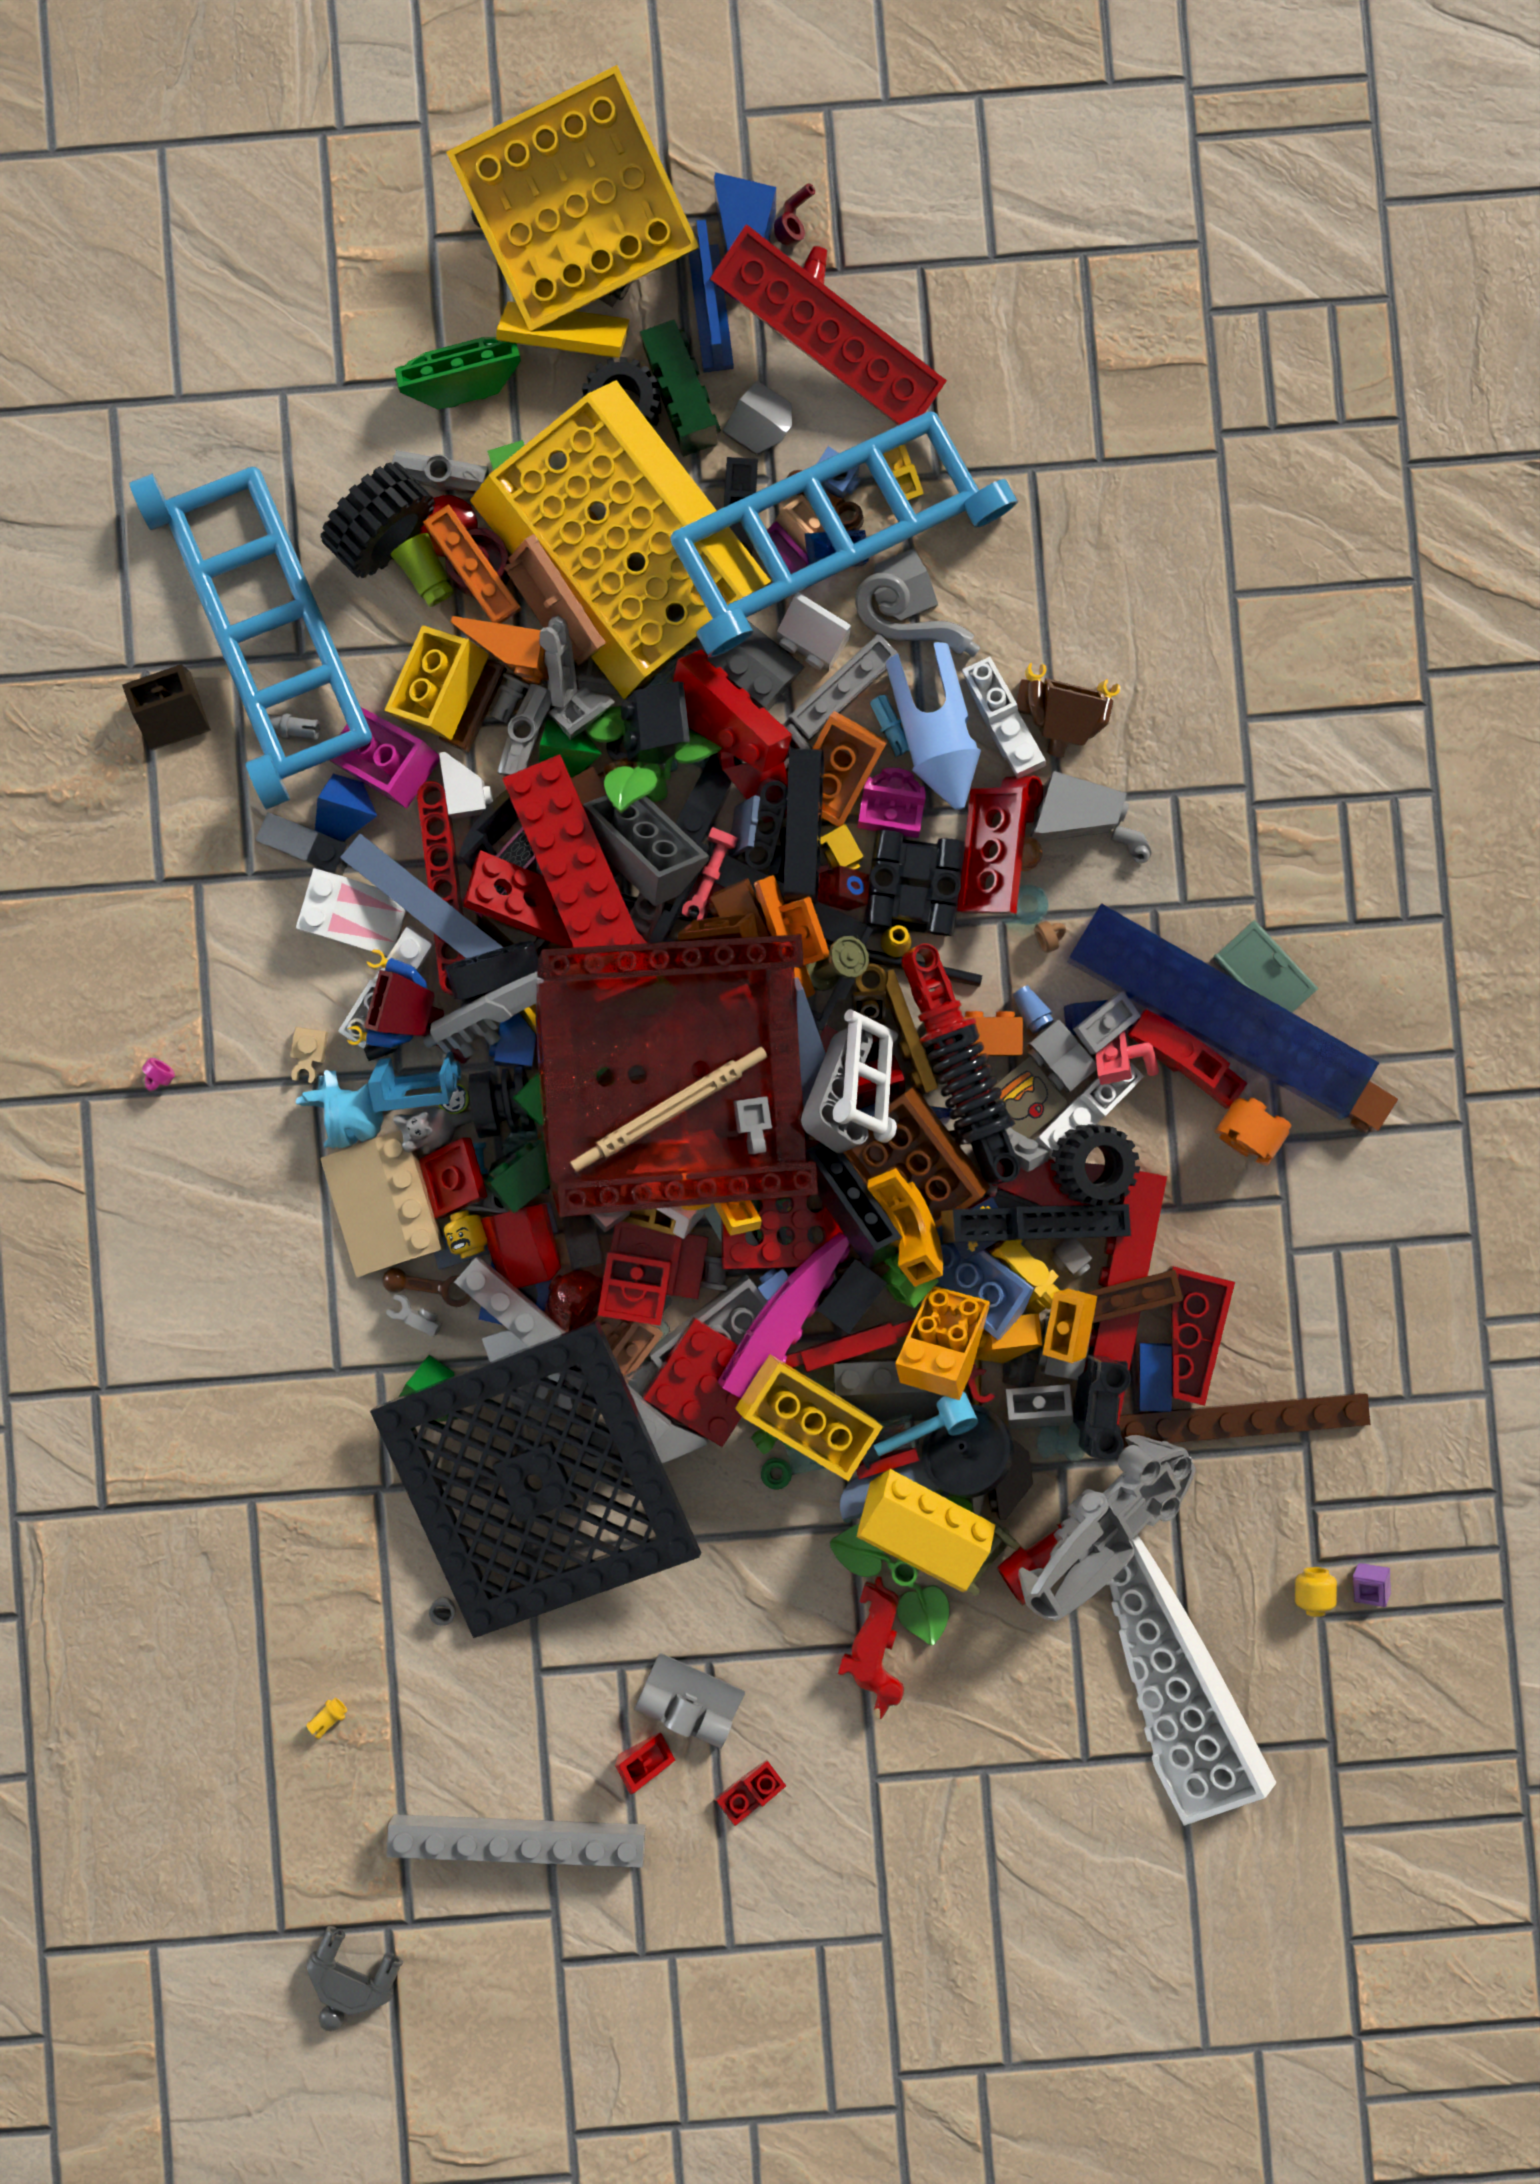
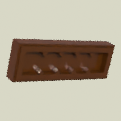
M487 659L452 740L440 736L439 740L467 753L470 752L503 680L502 675L507 671L504 665Z

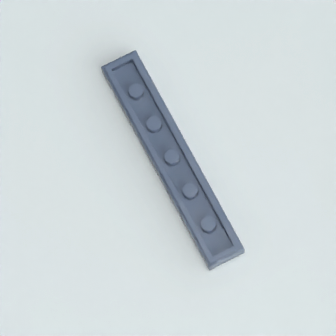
M359 833L340 857L466 959L503 948L362 834Z

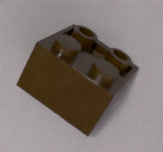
M182 664L122 684L131 713L152 751L211 731L192 674Z

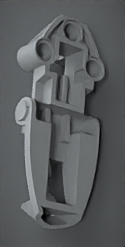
M1140 1435L1124 1437L1129 1446L1122 1451L1118 1459V1466L1123 1473L1104 1493L1086 1489L1067 1508L1069 1519L1061 1523L1063 1529H1058L1054 1533L1058 1543L1051 1551V1558L1044 1569L1038 1568L1032 1571H1028L1023 1567L1019 1569L1018 1576L1024 1599L1029 1609L1040 1617L1054 1622L1068 1615L1101 1590L1132 1559L1135 1551L1131 1540L1146 1524L1154 1526L1159 1520L1167 1522L1176 1516L1196 1470L1192 1458L1186 1449L1166 1441L1161 1442ZM1073 1565L1054 1596L1050 1588Z

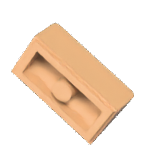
M803 495L782 508L775 522L777 521L814 563L826 558L834 550L810 503Z

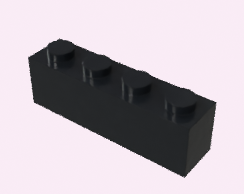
M823 1143L806 1149L800 1170L866 1267L870 1268L893 1257L902 1237L845 1154L837 1153Z

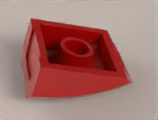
M546 1204L525 1207L515 1213L506 1212L481 1219L496 1271L516 1288L549 1281L561 1269Z

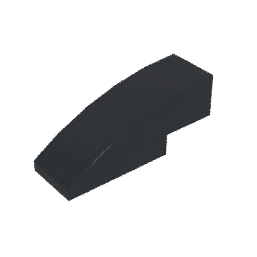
M727 457L724 507L757 492L759 459ZM741 522L730 526V529L752 556L753 544Z

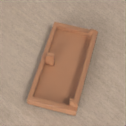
M535 534L526 538L509 557L508 560L511 564H506L504 569L543 628L549 627L548 622L552 617L559 616L565 619L569 629V637L571 638L573 659L579 666L590 659L606 642L584 612L582 605L577 601L561 577L560 572L538 542L539 540Z

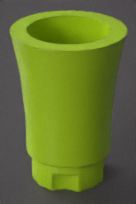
M428 533L417 535L392 551L391 557L402 568L420 597L426 600L429 607L438 605L454 594L449 583L450 579L434 551Z

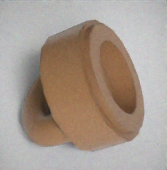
M1043 921L1035 925V936L1044 952L1050 953L1059 948L1058 941L1066 933L1064 924L1055 923L1051 925L1048 921Z

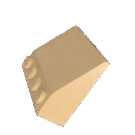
M401 1130L373 1138L320 1158L356 1278L446 1250L438 1219L434 1217L417 1149L410 1153L403 1149V1134Z

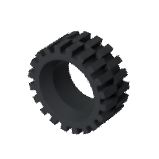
M391 462L386 463L383 468L379 466L374 469L371 476L366 474L361 478V483L357 486L354 484L349 489L350 493L337 502L339 506L328 515L330 520L325 522L322 527L324 530L320 536L322 543L357 578L359 576L366 578L368 574L370 576L375 574L378 568L382 570L388 566L389 561L393 559L391 557L392 551L405 541L419 535L422 532L421 527L424 526L423 521L428 519V516L433 513V505L435 504L433 497L398 462H394V464Z

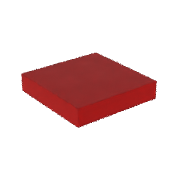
M462 1137L419 1159L435 1219L445 1218L488 1197L471 1137Z

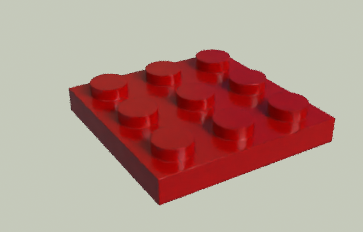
M693 1317L642 1395L643 1399L720 1447H723L742 1418L735 1409L741 1398L723 1389L718 1383L738 1344Z

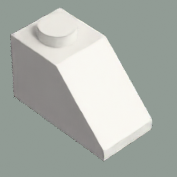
M446 752L439 753L448 815L452 819L481 815L488 805L493 802L491 787L485 786L484 781L478 775Z

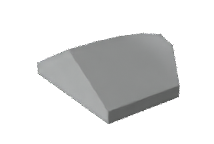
M756 381L739 399L723 429V433L758 456L765 450L781 443L791 429L792 403L759 381Z
M914 548L875 564L874 574L885 572L896 575L906 583L909 589L910 601L908 607L903 613L894 616L896 620L901 622L938 606L928 571ZM886 587L879 588L874 593L878 605L882 601L894 602L897 598L895 591Z
M582 687L564 708L556 706L549 711V714L567 737L572 740L602 716L615 702L608 695L590 692L589 689Z

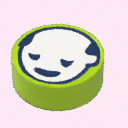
M457 1084V1091L453 1092L449 1104H441L439 1107L450 1114L462 1113L470 1103L469 1092L464 1086Z

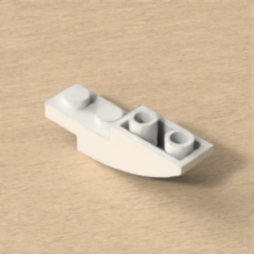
M991 657L962 669L981 716L1003 759L1008 761L1017 779L1045 767L1046 760L1019 714L1017 703Z
M407 926L386 959L394 958L412 965L420 973L423 968L421 966L434 947L435 942L413 927ZM379 971L373 979H370L338 1030L350 1040L358 1041L360 1033L355 1029H348L349 1027L357 1025L362 1027L365 1032L369 1030L364 1028ZM366 1041L357 1044L363 1049L367 1047Z
M1131 1062L1132 1079L1101 1085L1097 1077L1035 1139L1039 1145L1050 1150L1049 1156L1054 1161L1056 1157L1051 1156L1052 1152L1059 1149L1060 1146L1056 1144L1059 1138H1067L1065 1132L1069 1129L1076 1130L1078 1125H1096L1144 1077Z

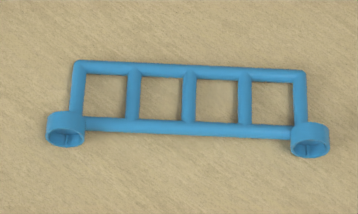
M929 411L675 530L671 534L670 541L713 618L696 632V635L708 657H715L738 646L753 634L754 631L746 617L966 511L973 526L979 528L1006 514L1017 505L1018 500L1006 479L993 482L979 490L940 418L935 412ZM927 434L959 493L915 514L883 454ZM866 463L898 523L857 543H853L821 483ZM804 492L836 553L791 574L758 513ZM741 522L774 583L727 605L694 543Z
M248 467L167 500L153 473L129 482L134 499L148 528L153 530L166 524L169 525L262 748L263 756L245 762L258 797L266 810L287 802L290 798L282 779L368 745L372 740V733L262 472L257 467ZM249 489L267 535L203 560L185 513ZM275 553L295 600L230 625L211 578ZM303 618L322 666L258 691L238 643ZM330 683L350 731L285 757L266 708Z

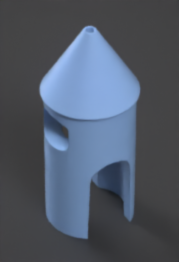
M943 642L933 643L936 653L935 657L946 697L944 705L937 711L926 713L916 708L898 653L890 657L885 665L914 766L912 771L952 808L961 810L965 808L981 750L977 748L976 742L969 736L966 724L969 716L949 645Z

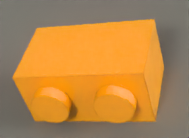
M1069 1288L1054 1293L1042 1355L1069 1363L1086 1358L1098 1296Z

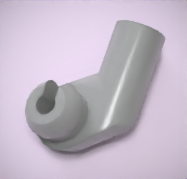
M1115 826L1111 840L1126 844L1135 862L1141 864L1147 862L1151 856V848L1145 835L1140 831Z

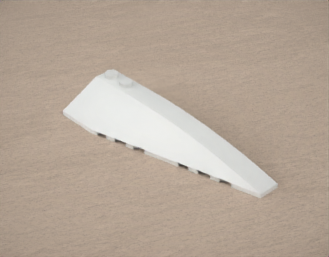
M1137 1534L1131 1540L1135 1551L1134 1556L1107 1585H1110L1114 1600L1112 1602L1114 1615L1118 1616L1121 1630H1119L1131 1680L1135 1683L1138 1697L1136 1698L1138 1707L1144 1715L1146 1723L1144 1730L1147 1742H1151L1153 1765L1185 1826L1264 1799L1275 1786L1276 1781L1204 1643L1166 1578Z

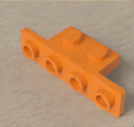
M774 875L754 882L756 897L762 906L767 929L772 935L777 949V958L785 972L788 989L792 993V979L798 977L806 998L815 994V990L806 965L829 957V949L811 897L784 904Z

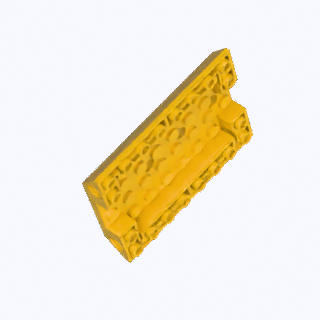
M617 380L586 394L491 472L470 499V502L491 529L501 538L511 554L514 553L526 538L535 534L539 540L538 542L560 572L561 577L577 601L582 605L584 612L600 636L605 640L606 644L591 658L624 700L673 662L672 658L698 638L696 632L713 619L672 546L670 537L675 530L717 510ZM555 453H563L567 457L566 465L560 470H555L550 466V459ZM596 503L603 504L606 507V515L599 521L592 520L589 516L591 506ZM730 527L694 543L727 605L772 583ZM634 554H641L645 558V566L640 571H632L628 567V560ZM674 604L681 605L685 612L684 617L678 622H672L667 617L668 608Z

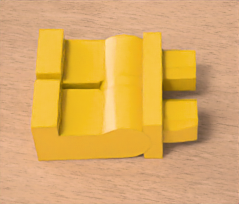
M998 1241L987 1247L986 1250L1034 1288L1026 1306L1030 1314L1039 1315L1045 1308L1051 1309L1054 1293L1060 1291L1053 1284L1059 1277L1053 1269L1048 1271L1045 1263L1034 1259L1020 1244L1022 1241Z

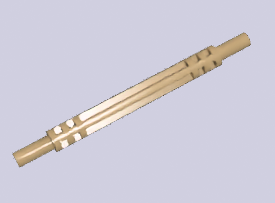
M759 1047L736 1062L731 1060L596 1142L595 1147L569 1162L572 1169L577 1173L602 1157L604 1159L609 1158L611 1155L741 1078L744 1071L767 1058L765 1050Z

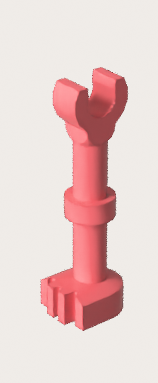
M714 827L711 828L707 840L716 844L707 867L704 866L701 874L703 877L696 894L682 908V914L687 917L693 908H699L697 920L707 918L706 904L708 895L714 881H718L721 875L718 871L727 850L734 849L738 842L737 837Z

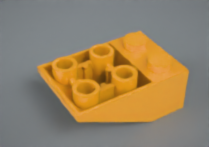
M934 1286L925 1296L895 1364L900 1383L960 1400L971 1375L990 1301Z

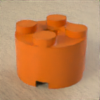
M1241 1097L1235 1099L1214 1132L1215 1134H1221L1219 1138L1245 1157L1254 1154L1258 1156L1255 1162L1268 1166L1289 1135V1129L1292 1125L1278 1115L1273 1117L1265 1112L1267 1107L1255 1098L1250 1097L1248 1101Z

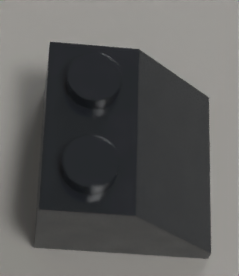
M677 681L635 690L622 702L620 713L625 726L623 744L627 750L628 762L663 764L690 742L684 682Z

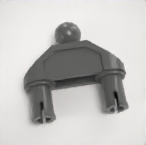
M333 1926L326 1928L318 1950L310 1954L307 1960L308 1973L318 1997L322 2003L329 2005L320 2012L319 2023L325 2031L330 2032L342 2026L344 2022L343 2012L353 2015L377 2008L389 2002L393 1995L392 1984L403 1964V1960L396 1956L390 1968L389 1964L394 1954L385 1953L375 1978H370L336 1962L334 1958L346 1934L339 1929L334 1941H332L331 1939L336 1930V1927Z

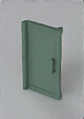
M1255 920L1248 924L1244 930L1213 956L1214 961L1277 1027L1281 1026L1284 1019L1318 990V987Z

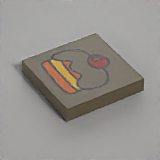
M1030 1056L994 1086L1001 1089V1096L997 1099L1005 1100V1109L1010 1113L1012 1119L1015 1120L1016 1124L1011 1128L1028 1139L1070 1105Z

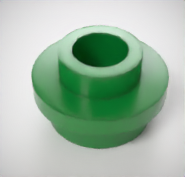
M771 1458L763 1464L761 1479L768 1488L779 1490L786 1487L791 1481L792 1469L784 1459ZM773 1468L781 1469L782 1477L779 1479L773 1478L770 1473Z

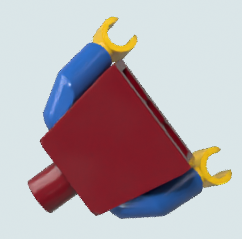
M372 950L371 953L379 955L382 959L376 965L366 961L372 970H380L364 1028L369 1030L365 1032L360 1026H351L348 1029L359 1031L360 1038L358 1041L349 1039L346 1041L351 1045H357L362 1041H366L367 1045L393 1048L410 1042L414 1035L423 1036L427 1024L431 1025V1023L443 1017L444 1011L432 1006L435 998L434 992L427 989V982L415 967L394 958L388 960L380 950Z

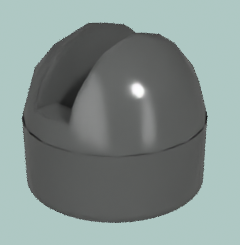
M446 1597L435 1600L429 1610L431 1621L440 1626L451 1623L456 1612L454 1603ZM436 1607H448L449 1609H446V1608H438V1609H436Z

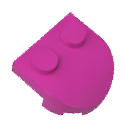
M884 768L880 774L872 778L869 777L863 790L857 828L871 831H896L907 837L919 838L926 799L924 786L919 785L914 779L913 773L901 768Z

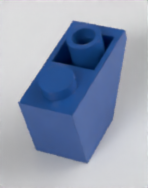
M518 1012L512 1018L499 1024L498 1035L500 1039L495 1044L490 1045L489 1056L495 1057L494 1065L510 1068L524 1066L525 1070H532L536 1034Z

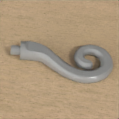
M885 572L876 573L867 577L858 586L855 595L857 613L863 623L876 634L879 633L885 638L901 641L931 640L947 643L949 648L959 655L965 651L974 657L978 653L980 646L972 641L974 634L956 623L928 621L899 624L890 622L877 614L872 607L871 598L876 590L883 587L892 589L897 595L896 601H882L879 604V610L883 614L893 617L907 609L910 601L909 589L906 583L898 576Z

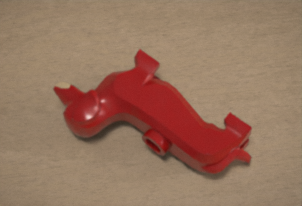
M877 1577L875 1584L866 1581L859 1602L865 1604L867 1601H871L870 1613L854 1639L852 1655L844 1654L837 1674L845 1675L849 1672L860 1688L876 1693L877 1699L874 1713L878 1719H882L890 1706H897L901 1702L904 1695V1686L896 1677L890 1675L883 1666L885 1649L892 1650L897 1631L891 1629L897 1613L899 1597L895 1592L884 1587L882 1577Z

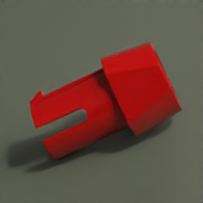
M1061 1523L1056 1524L1058 1526L1057 1529L1026 1550L1020 1547L1017 1551H1014L996 1567L1008 1588L1022 1606L1026 1602L1018 1576L1019 1569L1021 1567L1028 1571L1038 1568L1044 1569L1051 1558V1551L1058 1543L1054 1533L1058 1529H1063Z

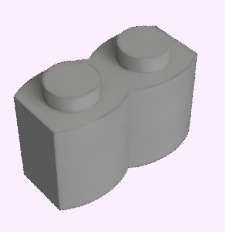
M1059 1019L1055 1020L1027 1044L1030 1048L1028 1055L1038 1067L1044 1065L1050 1072L1048 1079L1058 1091L1062 1089L1066 1092L1072 1091L1097 1070L1095 1061Z

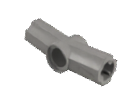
M531 684L516 716L508 724V736L497 771L498 774L506 777L528 768L534 744L539 737L538 733L552 707L551 692L539 685ZM521 725L530 726L531 733L528 737L522 739L516 737L515 733L518 727Z

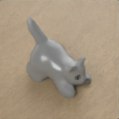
M431 1107L425 1108L423 1111H416L412 1115H395L393 1120L403 1134L402 1146L406 1152L410 1153L421 1147L423 1153L429 1155L449 1144L455 1129L458 1126L472 1122L473 1116L472 1111L450 1114L441 1108Z

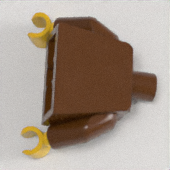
M1032 663L1027 666L1025 676L1031 681L1028 684V705L1033 723L1038 726L1042 736L1051 738L1046 751L1048 754L1063 758L1068 743L1083 746L1088 739L1096 736L1109 724L1114 703L1111 698L1120 692L1119 684H1114L1110 693L1106 688L1108 679L1100 682L1097 690L1045 678L1043 683L1041 678L1046 673V666L1043 663L1040 665V675H1035L1032 672Z

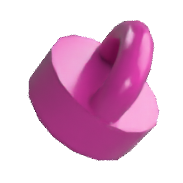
M156 1058L147 1059L142 1067L143 1072L146 1074L145 1087L148 1091H155L160 1084L169 1085L175 1077L173 1069Z

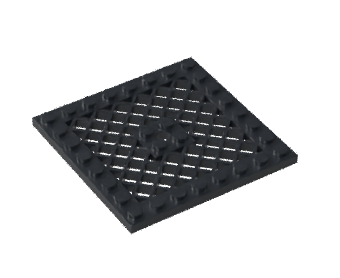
M599 1320L383 1403L370 1410L473 1639L697 1559L702 1553ZM562 1371L558 1382L547 1378L549 1375ZM568 1373L583 1380L579 1391L564 1385ZM533 1382L529 1393L518 1388ZM539 1384L554 1390L550 1402L535 1396ZM587 1385H589L594 1398L584 1394ZM505 1393L502 1403L490 1399ZM560 1393L575 1400L571 1411L556 1405ZM511 1395L526 1401L522 1413L507 1407ZM581 1403L596 1409L592 1420L577 1414ZM477 1404L473 1414L462 1410ZM531 1405L546 1410L543 1422L528 1416ZM483 1406L498 1412L494 1423L479 1417ZM552 1413L567 1420L563 1431L548 1425ZM449 1414L445 1425L435 1421V1419ZM601 1414L607 1427L597 1423ZM504 1415L518 1421L515 1432L500 1427ZM455 1417L470 1423L466 1434L451 1428ZM573 1423L588 1429L584 1440L569 1434ZM524 1424L539 1431L535 1442L520 1435ZM421 1425L418 1433L416 1427ZM476 1426L490 1432L486 1443L472 1437ZM427 1428L442 1434L438 1444L424 1439ZM594 1432L609 1438L605 1449L590 1443ZM544 1434L560 1440L557 1448H555L552 1440L541 1444ZM496 1435L511 1441L507 1452L492 1446ZM448 1437L462 1443L459 1453L444 1448ZM565 1442L580 1449L576 1460L561 1454ZM614 1443L620 1456L610 1452ZM517 1444L527 1448V1450L513 1455ZM468 1446L483 1452L479 1463L465 1457ZM426 1450L434 1453L432 1462ZM586 1452L601 1458L597 1469L582 1463ZM488 1455L499 1459L492 1465L493 1469L485 1466ZM440 1457L455 1463L451 1473L437 1467ZM606 1461L622 1467L618 1478L603 1472ZM563 1465L573 1469L570 1477H568ZM461 1466L475 1471L472 1482L457 1476ZM578 1472L593 1478L589 1489L574 1482ZM626 1472H628L633 1485L623 1481ZM481 1475L496 1481L492 1491L477 1485ZM528 1475L538 1476L542 1480V1488L536 1489L531 1487L527 1480ZM439 1479L447 1482L445 1490ZM599 1481L614 1487L610 1498L595 1492ZM453 1485L468 1491L464 1502L450 1496ZM501 1486L506 1498L498 1494ZM619 1490L635 1496L631 1507L615 1501ZM474 1494L488 1500L484 1511L470 1505ZM576 1494L586 1498L582 1509L571 1504L578 1498ZM591 1501L606 1507L602 1518L587 1511ZM639 1501H641L646 1514L636 1510ZM494 1503L508 1509L505 1520L490 1514ZM452 1507L455 1508V1509H457V1510H460V1514H459V1516H458V1519H457V1517H456V1515H455V1513H454ZM557 1509L553 1519L543 1515L546 1512ZM611 1510L627 1516L623 1527L608 1521ZM563 1511L578 1517L574 1528L559 1522ZM466 1514L481 1520L477 1530L463 1524ZM513 1515H515L518 1523L529 1519L526 1529L511 1523ZM632 1519L648 1525L644 1536L628 1530ZM583 1520L598 1526L595 1537L579 1531ZM534 1522L550 1528L546 1538L531 1532ZM486 1523L501 1529L498 1539L483 1533ZM604 1529L619 1536L616 1546L600 1540ZM652 1530H654L656 1536L649 1538ZM555 1531L570 1537L567 1547L551 1541ZM507 1532L522 1538L518 1548L503 1542ZM465 1536L473 1539L471 1547L469 1546ZM624 1539L635 1543L621 1549ZM575 1540L591 1546L587 1557L572 1550ZM527 1541L542 1547L539 1557L524 1552ZM479 1542L494 1548L490 1558L476 1553ZM596 1549L607 1553L592 1559ZM547 1550L562 1556L559 1567L544 1561ZM499 1551L514 1557L511 1567L496 1562ZM568 1559L578 1563L575 1566L564 1569ZM519 1561L534 1566L531 1577L516 1571ZM478 1564L486 1568L484 1575H482ZM540 1570L550 1574L537 1579ZM492 1571L507 1577L503 1587L488 1581ZM512 1580L522 1584L509 1589Z

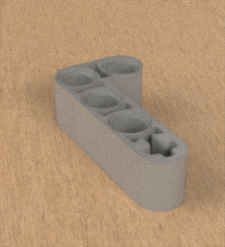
M848 1028L836 1033L832 1037L801 1118L802 1126L808 1134L837 1153L850 1150L864 1143L868 1138L867 1128L852 1121L847 1124H840L833 1119L834 1106L843 1098ZM863 1029L861 1030L859 1062L865 1064L873 1038L871 1033Z

